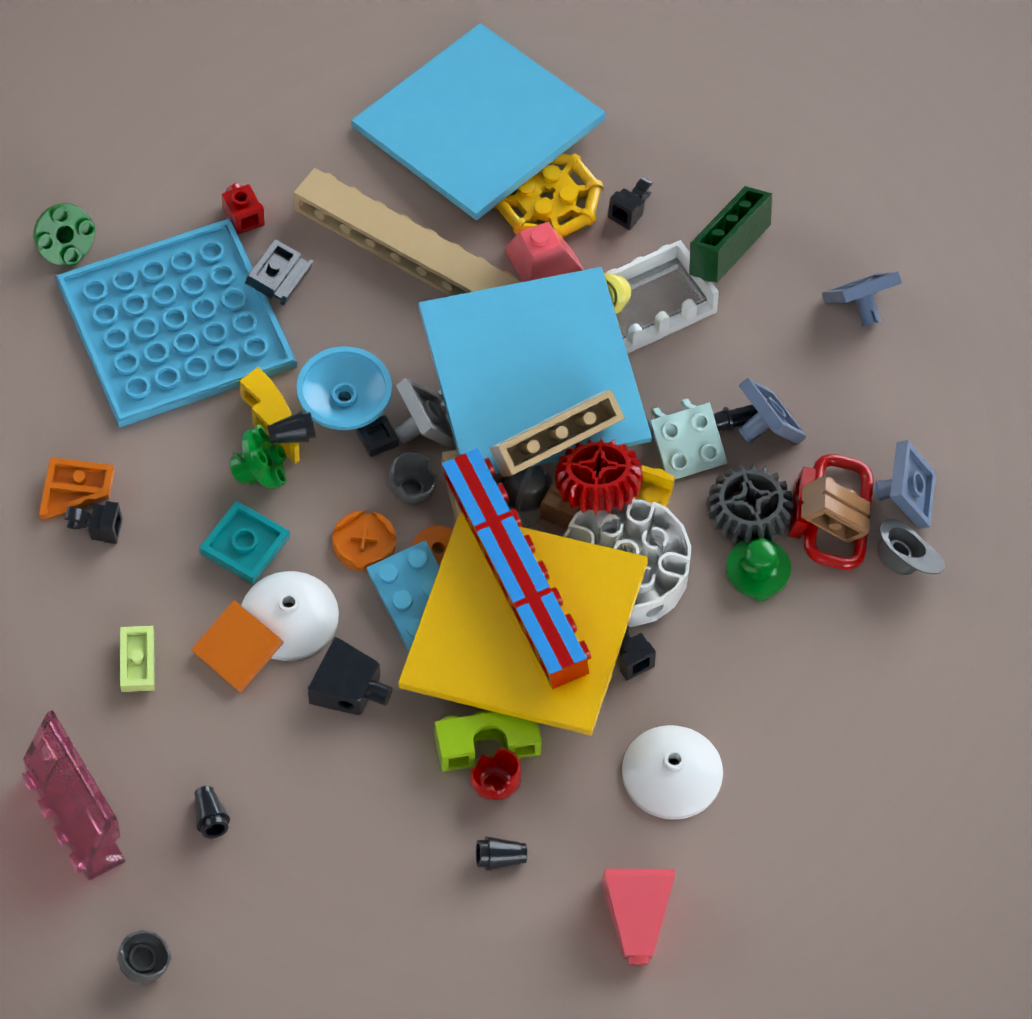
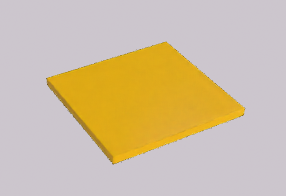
M459 512L398 682L399 688L592 736L648 565V557L520 527L523 536L528 534L532 539L536 550L533 553L536 561L542 560L547 568L550 577L547 579L550 588L556 587L563 600V605L560 607L564 615L570 613L577 627V632L574 634L578 642L584 640L591 654V659L587 660L589 674L552 689L463 514Z

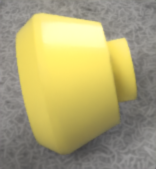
M604 273L614 310L617 314L622 311L630 300L631 288L624 277Z

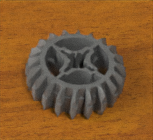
M753 463L749 470H745L740 464L736 472L728 468L725 471V476L718 475L715 484H712L709 489L706 506L708 508L707 515L710 520H713L712 526L714 530L721 529L722 539L731 535L733 536V544H736L739 540H745V544H750L751 538H757V540L765 538L773 541L776 535L782 536L785 526H788L791 522L794 505L792 502V491H787L788 485L786 481L778 482V472L768 475L766 466L761 471H758ZM740 491L739 495L732 496L731 500H726L731 494ZM775 510L769 517L760 520V516L768 514V511Z

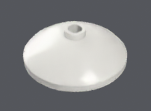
M278 572L261 579L248 591L241 605L284 642L271 657L276 660L296 661L317 654L329 644L338 627L339 609L334 594L321 580L302 572ZM288 602L294 604L292 607L289 608L283 606L285 603Z
M666 725L655 727L642 733L630 744L623 759L622 779L629 797L645 812L663 819H685L704 811L715 800L722 784L723 767L717 750L703 735L686 727ZM670 759H677L680 763L672 765L668 761Z

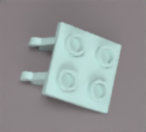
M686 398L680 401V405L684 406L685 410L669 415L662 413L659 407L651 409V414L655 416V419L649 421L663 469L673 475L675 479L728 463L710 402L695 406Z

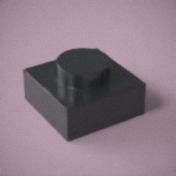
M386 415L357 429V434L370 457L399 446V438Z

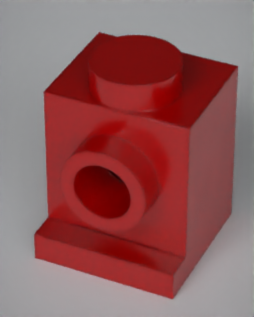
M239 183L232 184L226 189L225 193L221 194L223 210L227 218H230L237 235L265 225L264 207L262 203H259L250 184L244 186Z

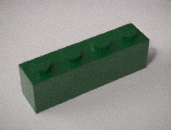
M744 186L690 243L689 275L701 278L707 282L718 283L771 225L772 193Z

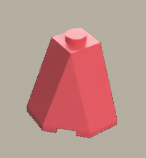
M549 222L520 231L505 247V252L522 282L584 270L574 251Z

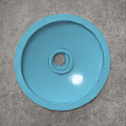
M350 346L333 347L317 353L302 367L297 379V398L302 410L305 413L311 412L312 420L319 425L335 430H353L374 422L383 414L391 399L392 381L386 366L372 353ZM342 398H348L349 400H348V401H341L340 399H342Z

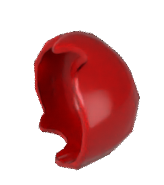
M504 748L497 749L496 754L490 757L481 755L476 765L470 771V784L481 798L488 800L506 799L520 787L521 761L514 752Z

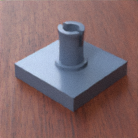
M899 272L877 273L821 293L825 304L847 303L855 300L862 320V326L864 327L872 325L874 322L882 321L874 294L902 284Z
M750 378L745 379L739 385L740 389L758 411L744 425L738 428L746 441L752 444L769 427L775 434L797 445L807 437L773 390Z
M909 440L896 442L892 479L876 481L874 485L875 495L879 498V501L892 498L918 529L931 526L936 472Z

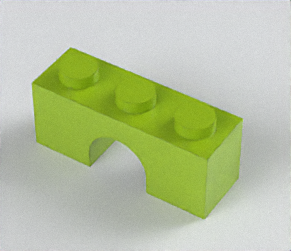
M481 710L470 716H447L440 721H435L434 737L442 772L474 767L475 746L484 740H495L501 743L505 749L514 752L519 759L541 755L542 739L538 722L489 710Z

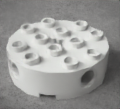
M633 498L632 504H624L621 511L612 508L609 514L605 510L598 511L596 515L593 510H588L585 513H582L580 510L569 523L563 537L648 557V565L628 623L629 627L654 622L675 608L687 588L691 544L684 525L667 507L654 501L651 504L645 500Z

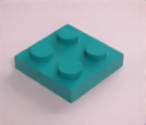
M236 500L199 547V551L204 557L254 585L290 539V531Z

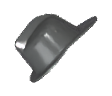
M540 465L531 466L512 476L503 477L501 481L509 498V501L506 503L510 510L516 509L524 528H530L541 518V502L553 483L551 476Z
M886 519L881 523L879 530L881 540L877 551L880 559L888 568L902 575H910L915 571L934 575L940 574L945 569V562L942 556L910 526L895 519Z

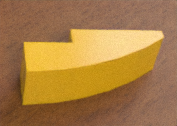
M259 366L239 381L241 398L251 407L252 424L254 427L261 425L269 436L267 425L291 416L290 409L282 394ZM279 443L284 448L286 456L294 464L300 461L299 443Z

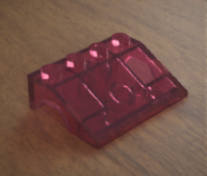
M54 711L47 712L23 758L26 772L22 773V777L30 792L36 789L41 799L37 800V803L45 818L47 819L50 816L53 818L56 824L53 827V831L60 844L64 845L67 843L72 853L68 856L77 873L83 871L90 881L126 862L115 843L120 837L118 820Z

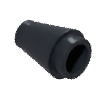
M300 411L271 425H267L271 444L309 442V439L316 437L311 412L303 414Z
M202 786L194 792L197 830L206 838H217L228 831L230 817L214 792V788Z
M488 836L484 840H477L476 864L477 867H485L486 871L527 862L526 843Z

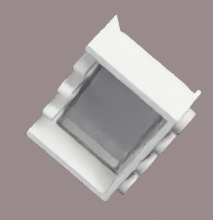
M681 240L670 245H664L651 254L637 257L629 264L606 272L624 277L631 288L630 300L622 311L616 314L627 354L717 313L719 291L712 282L689 275L690 252Z

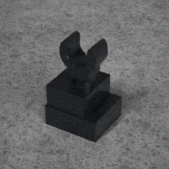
M641 177L632 192L625 188L620 192L616 191L610 197L607 217L630 231L643 215L645 200L652 193L648 189L652 186L653 182L645 177Z
M106 501L105 505L94 504L92 514L76 507H67L64 518L69 520L67 525L69 529L88 527L92 540L113 544L118 542L123 521L119 502Z
M627 626L620 648V672L626 681L655 667L656 657L655 649L642 633L630 637L629 626Z

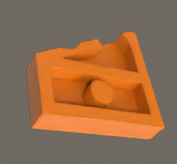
M50 457L39 510L40 519H49L65 514L67 507L81 509L109 500L115 473L114 465Z

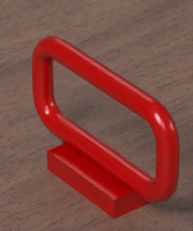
M826 454L815 461L813 468L803 466L795 481L792 501L794 509L791 514L788 536L801 539L804 534V550L814 562L840 570H851L857 568L864 561L868 534L854 541V550L850 557H841L819 550L816 544L818 527L801 518V507L804 503L802 501V488L817 478L823 477L826 468L830 466L854 471L861 477L860 497L870 502L871 513L874 477L871 469L858 459L838 454Z

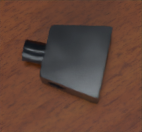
M334 637L308 687L309 704L361 715L369 700L386 706L393 688L378 682L380 678V664L376 660L343 640Z

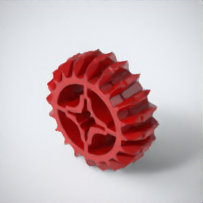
M588 438L587 444L576 443L574 449L566 448L565 454L559 456L558 465H556L555 470L556 489H558L563 502H569L571 509L580 507L582 513L593 510L596 515L598 511L605 510L609 514L612 508L621 511L624 504H632V499L639 494L641 483L643 482L642 465L640 459H637L635 451L628 450L626 444L617 446L615 439L606 443L602 438L599 442H592Z

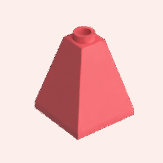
M675 869L604 870L601 886L623 958L628 959L629 965H648L649 959H652L675 878Z

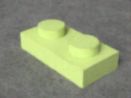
M154 626L120 627L121 692L155 691Z

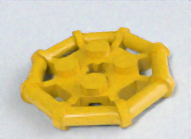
M576 153L573 155L561 154L550 164L565 166L563 170H560L555 165L544 167L517 189L516 195L506 197L494 207V209H498L513 228L514 234L517 235L520 231L537 226V224L531 223H537V220H542L545 223L549 222L558 234L564 238L586 225L592 226L596 222L597 205L600 193L604 190L602 181L597 180L584 165L580 155ZM575 171L585 185L578 186L570 177L571 174ZM542 193H552L553 199L549 200V198L547 197L541 198ZM587 197L585 208L581 209L576 206L578 198ZM512 207H517L524 217L520 218ZM570 217L574 218L561 226L559 225L560 222Z

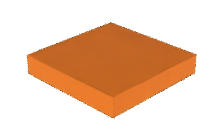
M233 600L191 651L241 693L284 642L238 602Z

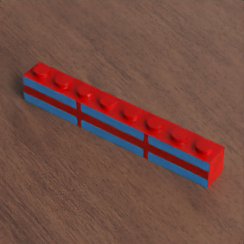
M478 448L442 463L445 480L551 688L555 689L589 674L587 660L591 659L590 651L584 640L578 642L574 634L577 632L575 622L570 613L564 615L560 607L563 605L561 595L556 587L550 588L547 579L550 578L547 568L542 560L536 561L533 555L536 552L535 546L528 534L523 536L520 530L522 522L516 509H509L506 503L509 501L503 484H496L493 476L496 474L488 457L483 459Z

